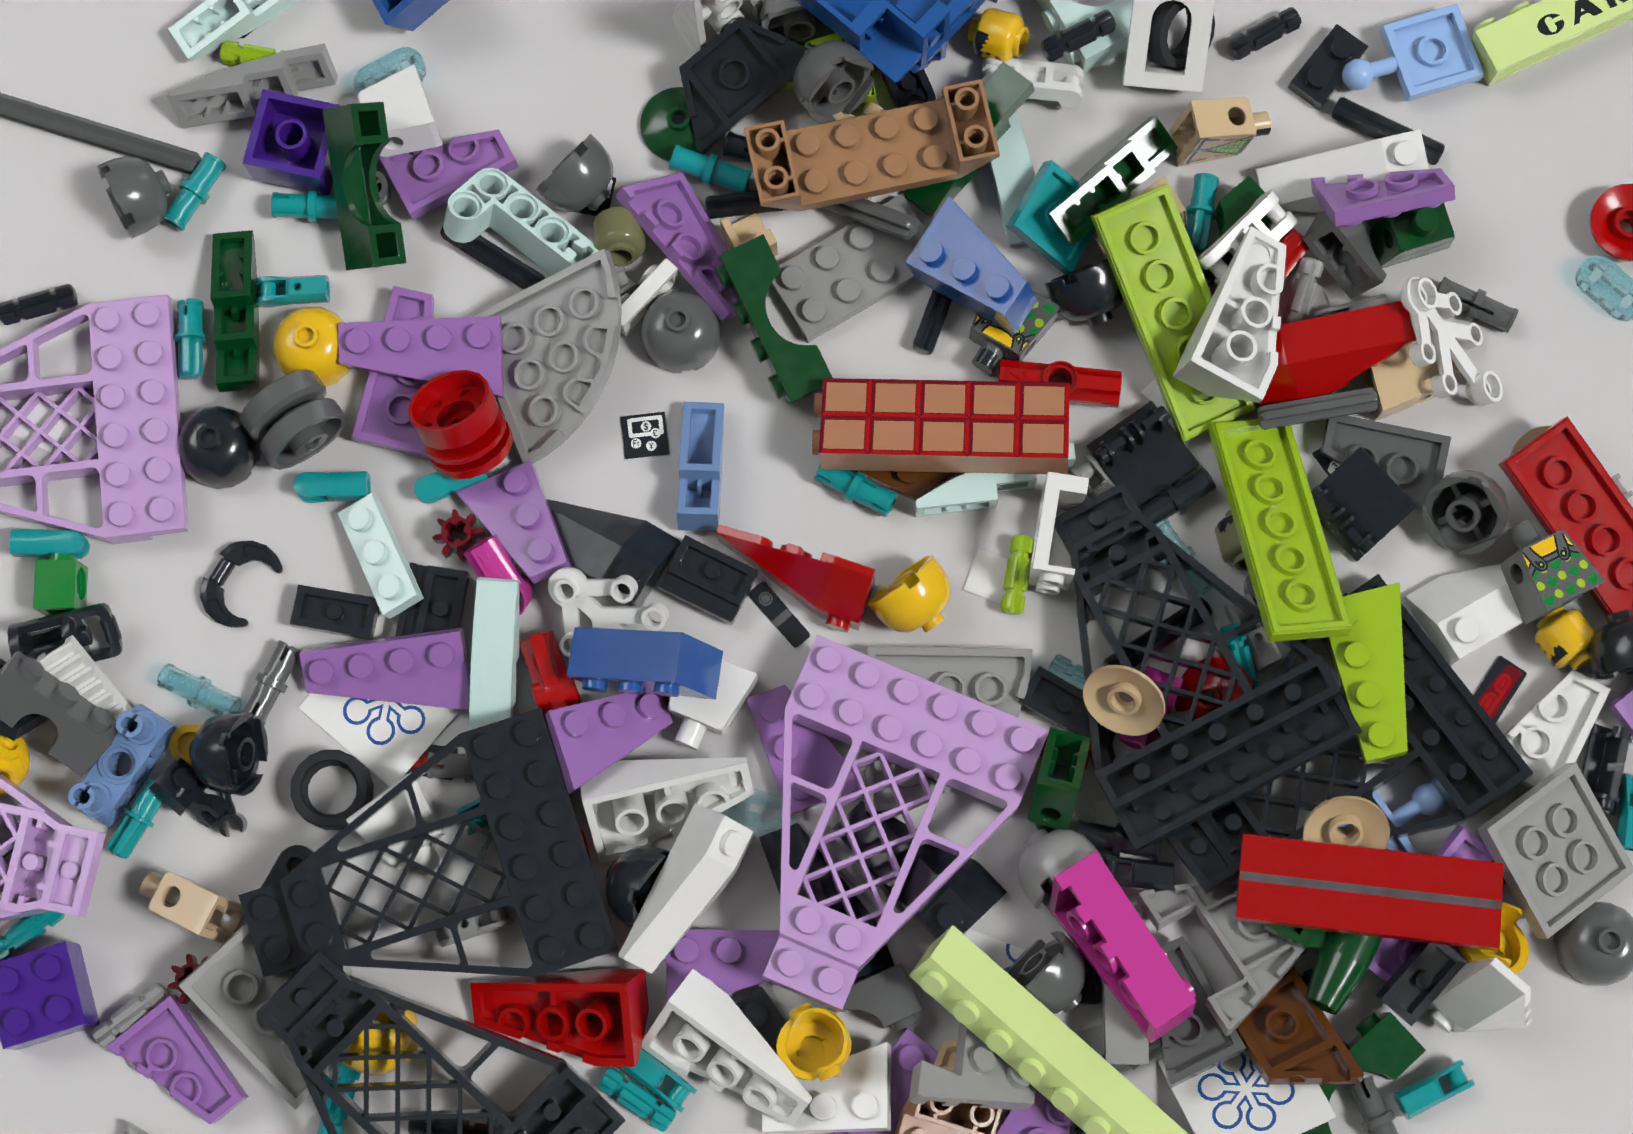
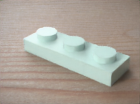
M370 493L339 512L338 515L382 615L391 619L424 599L379 497Z

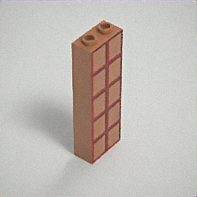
M823 378L822 393H815L814 416L821 418L820 430H813L812 454L819 455L821 470L1047 474L1048 472L1068 474L1070 383Z

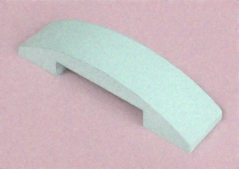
M1017 112L1008 119L1011 127L997 141L1000 157L989 162L1000 203L999 212L1009 247L1026 244L1011 232L1006 225L1035 177Z

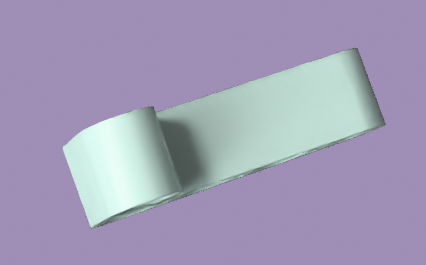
M484 168L478 171L452 193L448 199L443 228L445 234L451 240L460 243L470 242L490 227L551 276L598 252L591 240L499 169Z

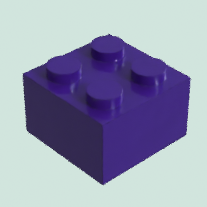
M263 89L242 162L252 179L306 191L314 190L320 194L329 195L333 178L323 109L340 105Z
M64 941L0 961V1039L3 1049H24L100 1024L80 944Z

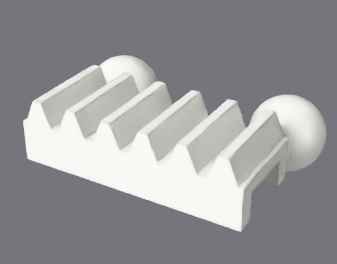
M73 635L66 638L63 645L46 655L44 652L38 656L37 661L42 664L46 671L60 681L75 687L81 696L95 706L106 709L115 720L123 712L133 709Z

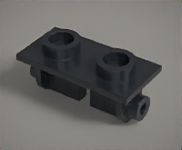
M1594 723L1590 732L1582 774L1603 812L1614 815L1616 804H1619L1620 801L1618 794L1628 747L1632 743L1633 738L1629 735L1630 729L1626 727L1613 726V729Z

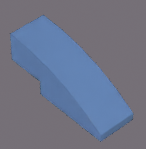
M684 402L679 458L678 530L717 532L719 527L724 403Z

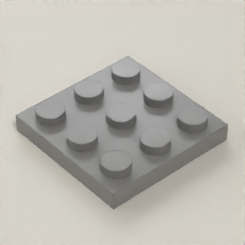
M1565 763L1477 829L1493 860L1504 863L1503 877L1521 910H1523L1522 912L1537 939H1549L1633 873V865L1577 763Z

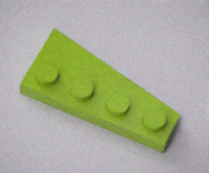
M1400 582L1343 596L1352 630L1348 636L1326 637L1346 704L1362 730V735L1356 738L1365 765L1406 755L1408 751Z

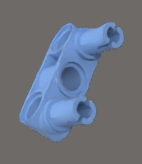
M143 704L136 705L131 711L123 712L117 718L116 729L118 732L111 746L95 762L83 782L75 784L68 793V800L73 806L80 809L84 815L96 819L106 827H111L122 816L124 809L129 806L144 781L148 778L150 772L168 747L172 734L176 731L174 724ZM128 754L132 760V767L127 774L121 776L118 771V763L123 756Z

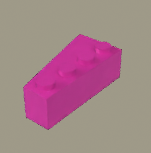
M1094 851L1055 876L1049 904L1050 912L1150 1044L1191 1017L1197 1002L1193 987L1186 978L1179 976L1169 961L1166 952L1158 944L1098 852Z

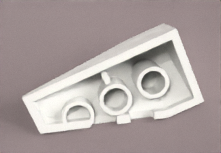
M1496 957L1466 963L1430 1004L1428 1009L1432 1012L1428 1017L1438 1027L1448 1033L1451 1029L1455 1032L1526 1028L1531 1022V1017L1528 1016L1531 1012V1008L1528 1006V1003L1531 1001V987Z

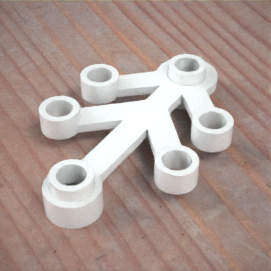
M1415 276L1407 279L1403 284L1401 302L1404 308L1413 315L1417 343L1410 346L1409 356L1412 363L1418 368L1433 364L1437 358L1439 374L1434 375L1431 379V387L1436 397L1442 399L1457 393L1458 383L1453 373V360L1467 380L1465 391L1471 403L1485 406L1500 401L1503 395V388L1499 377L1493 371L1479 373L1462 349L1468 350L1482 344L1483 333L1479 325L1474 322L1465 325L1442 320V318L1448 319L1462 312V303L1459 296L1455 292L1438 293L1434 283L1426 277L1419 278ZM1430 329H1431L1432 332H1433V339H1434L1435 348H1434L1433 344L1431 343Z
M564 567L555 571L548 582L550 597L555 603L562 606L565 635L560 641V650L567 657H570L571 652L568 639H573L575 627H581L580 610L591 619L592 628L629 630L624 624H643L652 631H657L664 627L669 619V611L663 604L658 602L651 603L648 606H602L592 597L611 595L619 603L630 602L638 591V584L629 575H621L616 579H587L585 574L579 569ZM562 584L570 585L574 593L568 594L565 592ZM618 584L627 585L630 589V594L620 592ZM649 612H657L661 616V621L656 622L652 620Z

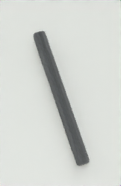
M0 92V117L128 156L138 157L187 174H192L202 159L197 152Z

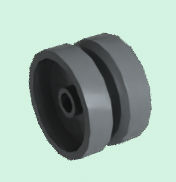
M312 370L295 371L271 383L250 400L239 417L242 426L251 439L262 441L260 444L261 453L274 469L281 470L293 467L319 453L333 442L347 423V417L337 402L331 398H325L327 394L326 387Z

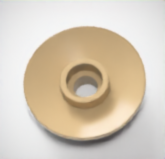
M1123 665L1103 666L1093 671L1084 684L1083 699L1087 710L1098 723L1113 732L1127 736L1144 735L1155 730L1164 717L1165 700L1162 692L1147 675L1134 668Z
M1339 796L1322 802L1311 811L1303 827L1304 841L1385 850L1390 838V828L1385 813L1375 803L1357 796ZM1342 824H1350L1347 827H1340Z

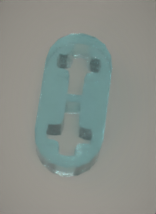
M402 47L362 67L354 76L353 84L357 95L360 91L368 88L366 81L373 78L378 83L401 71V63L406 60L411 65H415L422 82L426 76V66L421 54L411 47Z
M1594 255L1587 258L1576 271L1575 280L1577 286L1613 318L1624 322L1633 320V301L1626 309L1620 305L1622 299L1628 294L1633 297V278L1605 256ZM1598 268L1603 274L1594 283L1588 277Z
M753 788L755 795L742 801L745 803L744 809L730 807L728 813L721 812V814L726 815L743 826L761 831H773L782 825L781 798L771 792ZM766 801H772L773 808L779 812L777 818L770 817L768 823L761 822V815L759 813L749 811L751 804L764 807Z

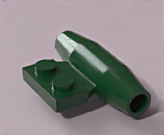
M1263 924L1262 926L1265 930L1298 948L1319 949L1305 999L1316 1008L1334 1015L1338 1014L1367 973L1383 939L1381 937Z

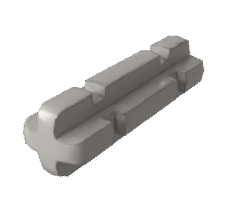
M1303 257L1297 270L1300 277L1294 280L1285 308L1289 312L1288 315H1283L1281 325L1302 321L1304 315L1309 316L1318 287L1315 280L1316 278H1321L1324 263L1311 257Z
M153 983L142 991V997L136 996L110 1016V1021L104 1020L93 1028L92 1035L96 1042L102 1048L108 1046L120 1034H123L170 995L162 984Z

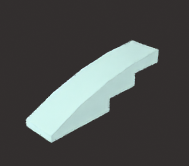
M206 0L168 28L188 60L194 61L221 48L224 41H235L257 29L302 0Z
M1074 443L1069 444L1068 469L1073 467L1076 460ZM1002 473L962 474L917 499L915 502V516L923 517L996 509L998 492L1034 489L1037 475Z
M477 578L471 652L469 730L513 717V706L516 702V662L519 658L518 579Z

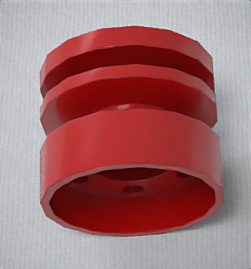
M457 370L436 376L422 385L410 401L408 407L409 420L419 439L424 443L425 450L431 457L434 468L442 476L454 480L474 478L487 473L499 465L510 452L513 443L511 428L505 420L502 410L498 408L497 399L488 381L480 373L470 370Z

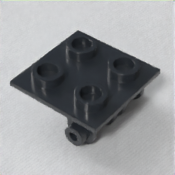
M1152 400L1086 446L1115 486L1123 481L1125 482L1139 507L1161 493L1164 487L1174 484L1200 465L1167 422L1170 419L1167 410L1163 406L1157 408Z
M1359 447L1320 485H1317L1311 491L1321 525L1356 562L1418 507L1362 447Z

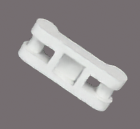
M992 58L984 60L982 65L983 84L1003 61ZM1018 58L1004 61L1033 83L1035 91L1028 99L1057 101L1067 109H1074L1081 105L1083 97L1081 87L1084 83V71L1081 67L1071 64Z
M1272 190L1261 195L1233 226L1212 246L1208 247L1198 256L1197 259L1200 266L1204 270L1209 269L1216 277L1214 282L1219 285L1228 268L1222 257L1228 251L1234 256L1248 228L1252 226L1279 241L1297 223V219L1290 211L1285 212L1278 204L1279 198ZM1265 215L1272 221L1269 229L1261 221Z

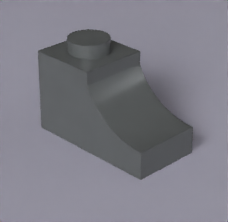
M1323 211L1315 217L1303 240L1316 257L1324 263V267L1348 297L1353 299L1383 283L1387 274L1374 254L1370 241V230L1372 227L1365 220L1352 227H1335L1326 212Z
M900 963L854 984L842 1012L859 1011L867 1013L878 1019L883 1029L892 1025L894 1032H898L918 1022L915 1014L921 1012L922 1007L903 965ZM828 1007V1010L833 1011L835 1014L839 1013V1011Z

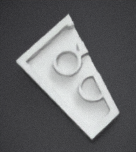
M1572 670L1504 735L1533 772L1531 777L1521 783L1522 785L1532 789L1565 763L1576 762L1611 689Z
M885 1042L849 1056L846 1063L840 1068L842 1074L837 1077L834 1076L822 1082L819 1079L807 1081L796 1078L812 1097V1100L793 1125L762 1112V1132L765 1134L891 1131V1045Z

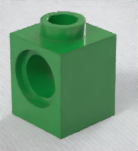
M65 553L50 554L49 560H35L33 609L45 616H49L70 609L86 607L88 567L76 560L74 555Z

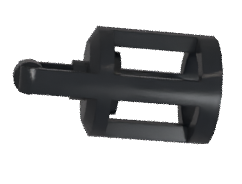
M106 603L70 609L25 622L13 623L8 626V645L11 657L18 650L25 656L37 660L38 656L44 652L47 655L63 645L66 638L71 635L76 638L94 662L116 657L123 650L122 635L117 620ZM97 615L100 617L99 623L106 643H109L110 647L90 651L89 645L93 644L90 627L84 625L81 619ZM62 640L61 643L35 649L36 646Z

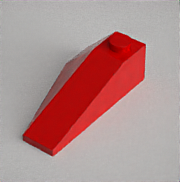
M1401 301L1281 325L1276 339V352H1279L1278 366L1259 405L1265 406L1329 395L1337 389H1342L1351 383L1350 380L1370 367H1376L1417 340L1410 312L1404 308Z
M719 525L717 529L718 541L817 616L826 619V626L848 633L849 628L859 631L868 605L867 603L874 588L875 569L827 553H822L820 560L814 559L802 547L790 543L781 545L780 549L773 548V542L768 538Z
M596 969L544 974L538 977L518 976L474 980L470 983L474 1024L519 1040L524 1037L547 1045V1050L556 1053L564 1051L583 1058L582 1062L593 1066L635 1067L638 1064L649 1013L646 973L643 969Z

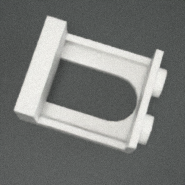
M1133 0L1126 58L1123 60L1122 68L1123 85L1202 93L1215 0H1176L1186 5L1191 13L1185 69L1176 70L1159 63L1146 62L1153 13L1160 4L1171 0Z
M1054 472L1047 473L1041 493L1028 584L1035 585L1037 592L1058 595L1060 590L1068 591L1075 574V569L1048 565L1057 509L1068 511L1084 502L1087 495L1089 478Z

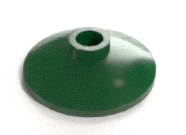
M673 87L659 92L649 100L641 115L640 129L644 143L653 154L669 162L676 145L699 153L695 145L696 140L692 121L689 117L684 87ZM675 115H683L686 118L682 124H674L671 121Z

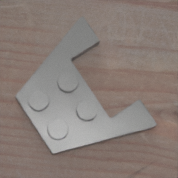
M1239 875L1231 877L1207 895L1199 885L1191 886L1190 883L1174 885L1172 890L1154 892V889L1140 892L1137 901L1157 931L1195 912L1240 979V981L1208 997L1205 1003L1225 1036L1232 1034L1309 949L1294 946L1262 928L1263 924L1235 921Z
M960 1022L954 1073L923 1060L913 1067L909 1102L914 1104H925L927 1101L942 1102V1106H957L960 1103L978 1104L979 1108L1026 1111L1034 1104L1035 1087L1025 1081L1017 1071L1000 1056L991 1051L982 1040Z

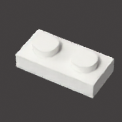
M667 258L659 266L653 264L645 271L640 279L641 285L631 295L626 293L621 297V333L626 338L642 322L647 307L659 296L669 293L680 281L678 268Z

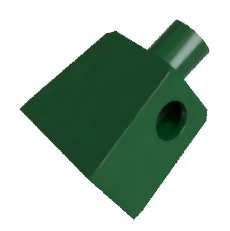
M1444 203L1435 208H1418L1404 211L1396 217L1383 218L1372 226L1370 230L1371 245L1382 268L1448 249L1455 238ZM1391 233L1392 235V247L1388 243L1386 234Z
M1050 727L1028 814V819L1030 822L1035 823L1038 830L1046 829L1050 833L1057 829H1069L1080 790L1091 740L1090 737ZM1055 766H1063L1068 769L1066 781L1052 778Z

